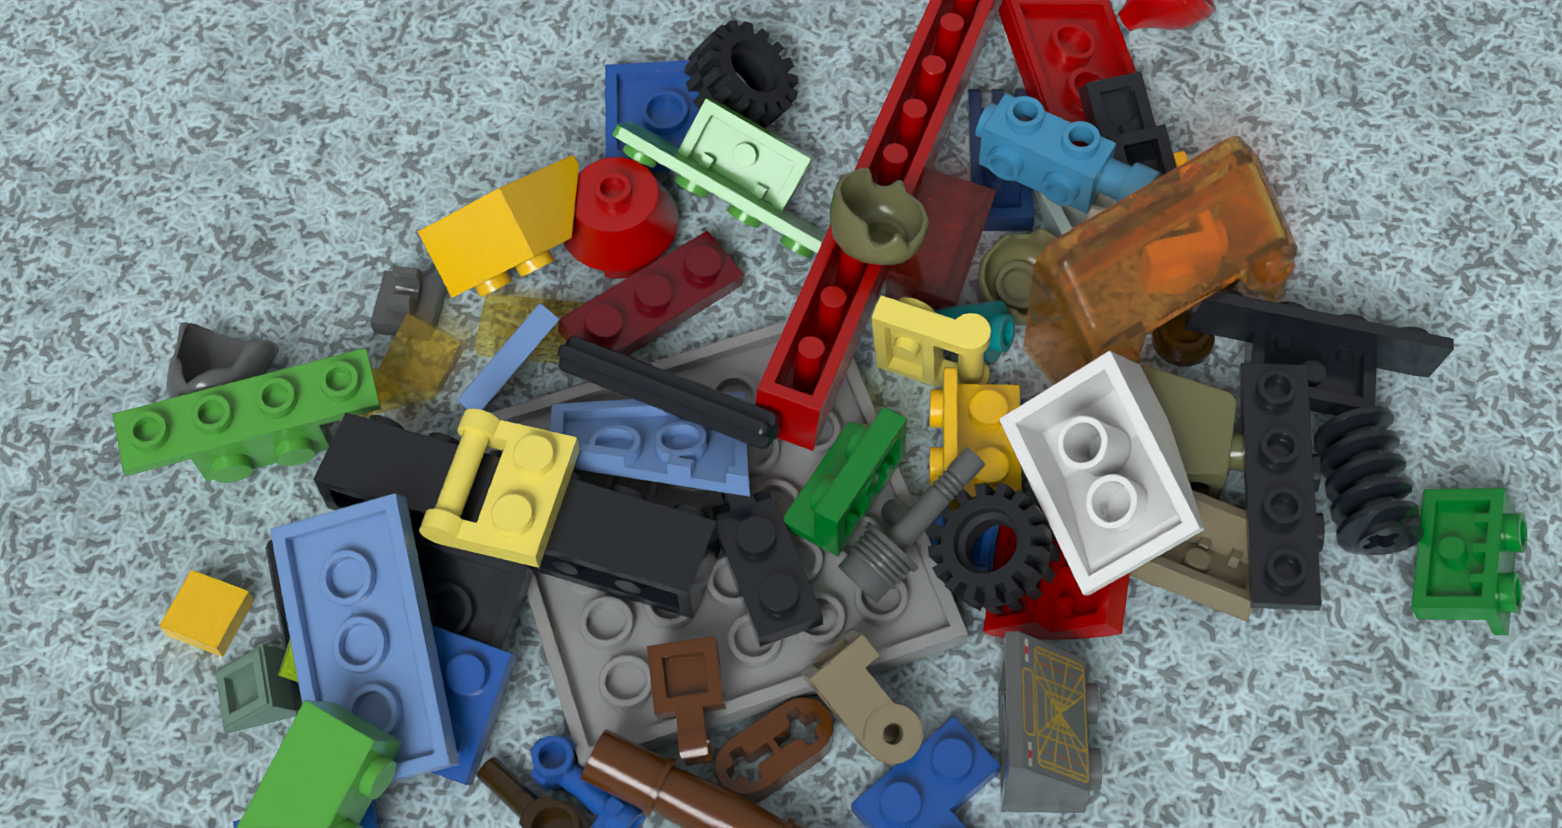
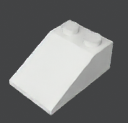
M1108 351L999 419L1083 595H1091L1205 530L1169 420L1140 364L1112 351Z

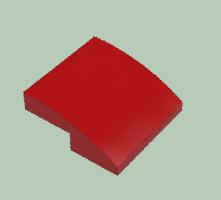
M999 526L992 571L1003 567L1012 558L1016 550V535L1010 527ZM1056 540V541H1052L1053 544H1054L1059 550H1061V548H1060V546H1059V544H1058V541H1057V540ZM1061 550L1060 562L1049 561L1048 566L1056 573L1052 583L1050 584L1041 578L1036 585L1044 593L1036 601L1027 594L1021 597L1025 608L1015 612L1006 605H1003V614H991L986 610L983 632L987 635L1004 638L1005 632H1022L1038 640H1070L1120 635L1123 632L1130 572L1089 596L1083 595Z

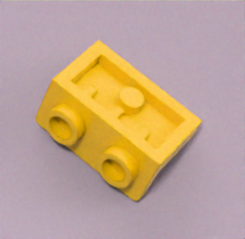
M944 367L942 389H930L929 428H942V447H930L929 486L933 485V482L938 480V476L947 470L948 465L965 447H968L986 464L970 483L964 486V490L972 497L977 496L975 484L985 482L994 491L996 490L997 482L1008 484L1015 492L1018 489L1022 491L1021 464L999 420L1020 406V385L957 384V367ZM954 498L948 506L955 511L960 504Z

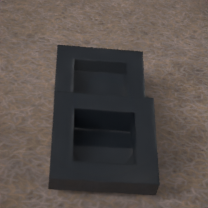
M1141 71L1085 83L1078 89L1087 122L1098 129L1100 136L1116 143L1115 159L1132 167L1136 162H1139L1161 172L1156 190L1180 183L1166 125H1155Z

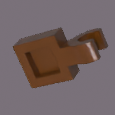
M710 636L647 646L654 714L658 719L676 716L681 760L685 761V766L712 763L713 754L706 712L726 709L716 637Z

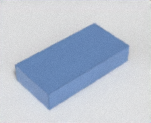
M539 303L457 401L466 409L483 410L559 321V318Z

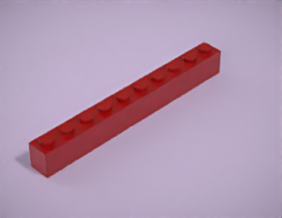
M1002 0L929 1L855 170L869 168L873 182L880 186H889L895 181L901 180L905 185L906 192L919 201ZM831 224L757 388L755 403L758 406L776 412L780 417L779 428L781 431L778 439L814 451L891 265L864 263L847 255L834 240Z

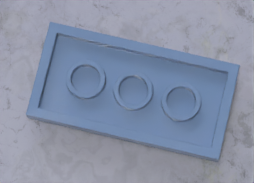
M394 493L270 529L302 704L304 700L336 703L403 742L393 760L396 762L397 767L391 783L460 765L406 497Z

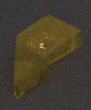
M407 313L380 367L372 368L381 409L357 416L367 418L371 415H378L436 398L457 364L467 342L416 314Z

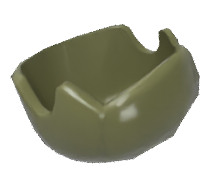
M860 168L842 175L834 189L830 205L832 235L838 246L847 255L868 264L894 265L903 263L920 251L929 229V218L924 205L906 192L905 185L901 180H897L889 186H880L873 182L869 168Z
M1037 228L1035 231L1026 234L1007 233L995 242L992 249L988 250L981 259L977 287L983 302L1003 301L1007 307L1008 314L1014 317L1015 325L1037 324L1050 319L1069 300L1076 265L1068 245L1049 230Z

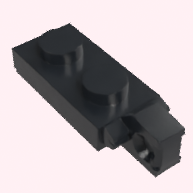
M749 482L750 497L720 492L724 504L711 509L714 520L717 521L721 550L757 642L761 647L823 625V614L777 502L772 501L768 489L753 494Z

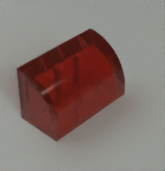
M926 168L915 198L925 207L930 222L929 229L917 254L901 264L891 265L886 278L885 297L897 301L903 297L917 299L929 305L933 310L956 306L997 190Z

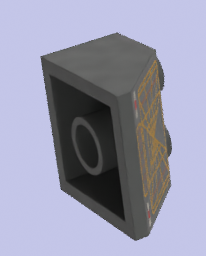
M1005 632L997 681L1001 812L1085 813L1091 790L1100 791L1102 786L1100 748H1089L1087 724L1098 723L1099 695L1097 683L1085 682L1084 658L1022 632Z

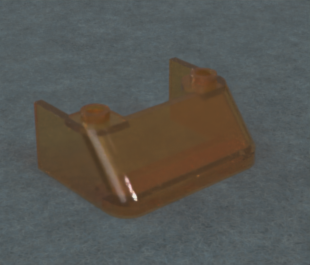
M1229 137L1059 236L1043 250L1034 265L1023 349L1052 385L1065 379L1108 351H1112L1140 364L1142 359L1139 353L1144 346L1148 333L1237 279H1240L1248 289H1257L1267 301L1277 303L1281 300L1288 277L1296 266L1294 259L1298 247L1256 152L1242 137Z

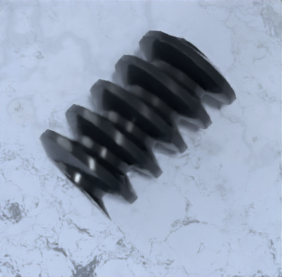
M1369 406L1346 411L1320 426L1313 436L1315 451L1321 456V474L1326 478L1325 494L1332 502L1330 506L1331 519L1338 526L1336 530L1337 543L1343 550L1353 554L1386 555L1401 552L1416 545L1424 536V529L1420 526L1404 525L1418 516L1419 509L1418 505L1414 502L1401 500L1412 493L1413 486L1412 482L1406 477L1397 476L1405 470L1407 463L1405 457L1401 454L1391 453L1399 447L1400 437L1394 430H1387L1394 422V414L1388 407Z

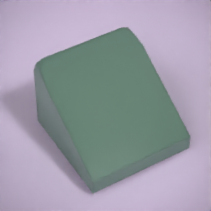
M261 645L215 671L225 733H233L296 716L290 679L278 675L285 655L284 650Z

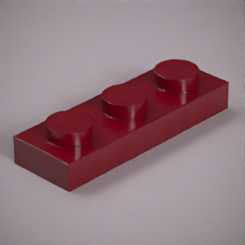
M707 230L561 317L558 323V332L566 342L569 337L578 336L629 356L733 292L742 285L745 274Z

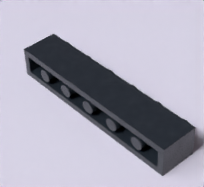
M346 412L313 480L327 508L332 510L342 509L394 493L405 496L412 528L419 530L426 511L436 506L459 441L439 432H432L429 436L405 430L398 422L382 415H371L368 419ZM491 450L489 454L484 453L460 517L462 520L477 523L503 451ZM572 472L539 568L534 567L533 571L694 619L721 550L717 521L711 520L706 513L695 507L679 504L670 508L650 502L641 493L627 487L614 486L609 490L586 483L582 477Z

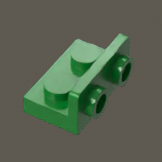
M883 407L871 426L864 423L859 425L855 422H848L784 515L783 519L787 529L839 557L906 455L907 418Z
M1505 488L1424 489L1420 527L1424 529V536L1418 542L1411 603L1412 611L1418 620H1486L1493 635L1508 636L1511 613H1520L1522 607L1521 577L1518 572H1514L1516 553H1524L1527 547V523L1524 513L1515 512Z

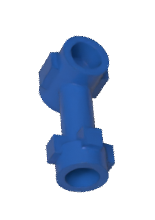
M552 735L540 738L530 749L534 766L531 776L534 782L546 792L551 789L555 791L566 790L597 816L592 828H640L646 818L642 814L643 810L581 780L584 768L577 762L578 757L575 751L577 744L566 735L564 737Z

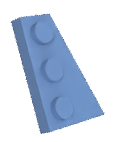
M745 392L727 393L746 401ZM634 399L551 405L550 431L574 436L578 439L580 452L574 466L576 470L750 497L748 444Z

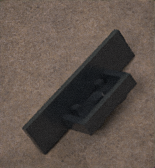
M1204 288L1186 316L1184 324L1185 330L1244 341V363L1307 365L1310 411L1334 416L1361 407L1375 406L1376 368L1429 378L1454 350L1453 338L1429 334L1428 331L1419 327L1399 328L1370 322L1366 318L1355 314L1335 315L1306 309L1305 306L1296 302L1284 301L1276 303L1244 296L1241 292L1232 289L1212 290Z
M1241 363L1239 380L1250 608L1320 611L1322 599L1319 552L1322 551L1324 545L1325 523L1323 513L1316 512L1315 493L1318 492L1320 486L1321 462L1319 454L1312 453L1307 365Z

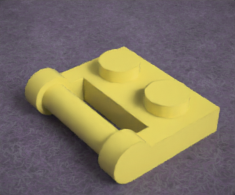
M882 295L880 296L871 317L877 368L942 389L944 367H957V384H989L990 372L984 362V352L990 345L991 329L984 317L979 314L968 313L961 315L955 320L935 313L929 305L917 299L903 297L897 301ZM943 349L957 353L958 362L955 363L943 359Z
M467 409L462 415L457 430L461 440L435 508L426 511L419 532L428 540L441 545L539 568L580 452L578 439L574 436L499 420L493 414L480 409ZM486 447L503 450L477 523L462 520L460 517Z

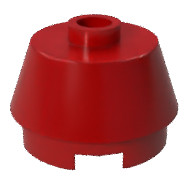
M623 157L600 159L586 166L578 174L572 238L563 242V244L575 260L590 268L604 271L605 277L614 279L628 278L652 264L672 244L679 224L676 202L665 186L643 164Z

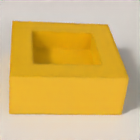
M191 570L159 627L166 636L224 657L254 599L247 590Z

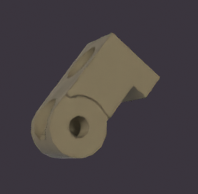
M850 629L805 667L800 674L864 750L880 762L890 765L903 763L912 758L920 748L923 739L922 724L916 713L899 701L891 699L868 672L866 667L880 655L862 633Z

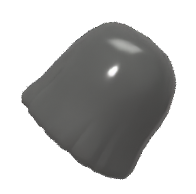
M183 322L179 326L177 344L174 354L170 359L167 372L166 388L170 398L266 374L278 354L279 347L276 343L269 340L251 339L247 342L213 332L194 323Z

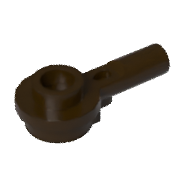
M1223 263L1204 288L1233 290L1242 279V274L1234 265ZM1196 300L1194 302L1183 301L1180 306L1168 310L1157 319L1153 327L1152 345L1157 355L1170 364L1190 367L1202 363L1210 356L1215 343L1214 335L1184 329L1185 318Z
M493 757L480 767L477 778L520 818L519 825L521 828H591L588 818L580 807L570 801L552 800L548 795L538 798L498 758Z

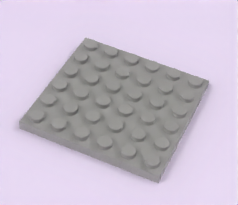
M787 320L649 364L724 393L745 392L746 401L755 404L757 388ZM854 358L851 360L814 451L780 439L774 440L768 449L761 450L748 445L749 482L753 494L768 489L772 501L777 502L783 518L848 422H855L859 425L864 423L871 426L878 416ZM587 382L491 412V414L499 420L550 431L552 404L631 398ZM486 447L485 453L489 454L491 450L498 449ZM899 466L839 557L789 531L823 614V625L761 647L757 642L722 550L719 552L694 619L533 571L526 594L572 741L577 744L575 751L580 766L585 768L598 739L605 729L648 750L678 741L676 716L658 719L654 714L647 646L710 636L716 637L726 709L706 712L709 730L777 708L794 698H807L816 695L817 693L800 672L850 629L862 633L880 655L866 667L871 675L967 644L968 632L951 591L944 586L945 583L937 578L932 567L938 564L929 558L928 546H931L926 531L905 552L918 566V569L914 573L910 570L909 574H905L906 577L901 579V583L896 584L895 589H890L878 603L870 598L837 567L851 552L850 547L855 546L856 541H860V536H864V532L867 531L865 526L869 522L883 534H886L891 529V526L881 517V509L885 502L891 499H898L909 507L914 504ZM573 469V472L582 477L586 483L609 490L614 486L627 487L641 493L650 502L670 508L679 504L689 505L706 513L711 520H714L711 508L724 504L720 492Z

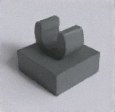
M394 266L392 271L384 270L370 321L374 334L434 340L447 292L442 278L439 276L422 275L419 268Z

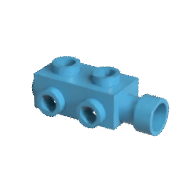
M1005 93L998 105L994 103L987 105L976 127L975 135L981 138L980 165L988 168L1001 179L1014 180L1043 193L1046 198L1055 204L1071 206L1086 214L1089 213L1101 193L1116 200V208L1140 218L1147 209L1161 177V172L1139 162H1136L1132 167L1115 159L1116 143L1100 136L1098 129L1094 125L1084 121L1071 123L1044 111L1042 104L1037 99L1029 96L1015 98ZM1027 116L1033 120L1020 121L1016 117ZM1082 141L1088 144V146L1078 147L1072 144V142Z

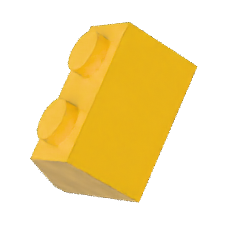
M574 154L506 184L418 231L451 298L475 287L481 298L513 281L508 272L509 269L516 267L520 277H523L554 261L549 249L572 238L579 164Z

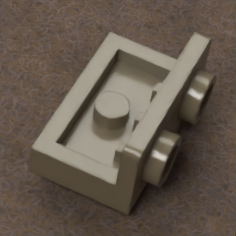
M1192 490L1205 530L1131 571L1130 576L1247 622L1253 608H1250L1246 510Z

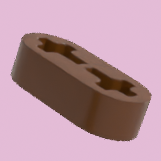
M794 698L783 703L729 739L719 749L715 759V773L718 785L736 792L753 803H757L766 799L819 763L829 753L833 744V720L828 709L820 702L810 698ZM798 719L805 726L813 722L817 723V726L814 728V743L807 745L803 739L798 738L783 748L779 747L791 736V721ZM767 753L771 755L758 765V781L750 783L744 776L734 781L731 779L735 774L733 762L735 759L742 756L748 763H753Z

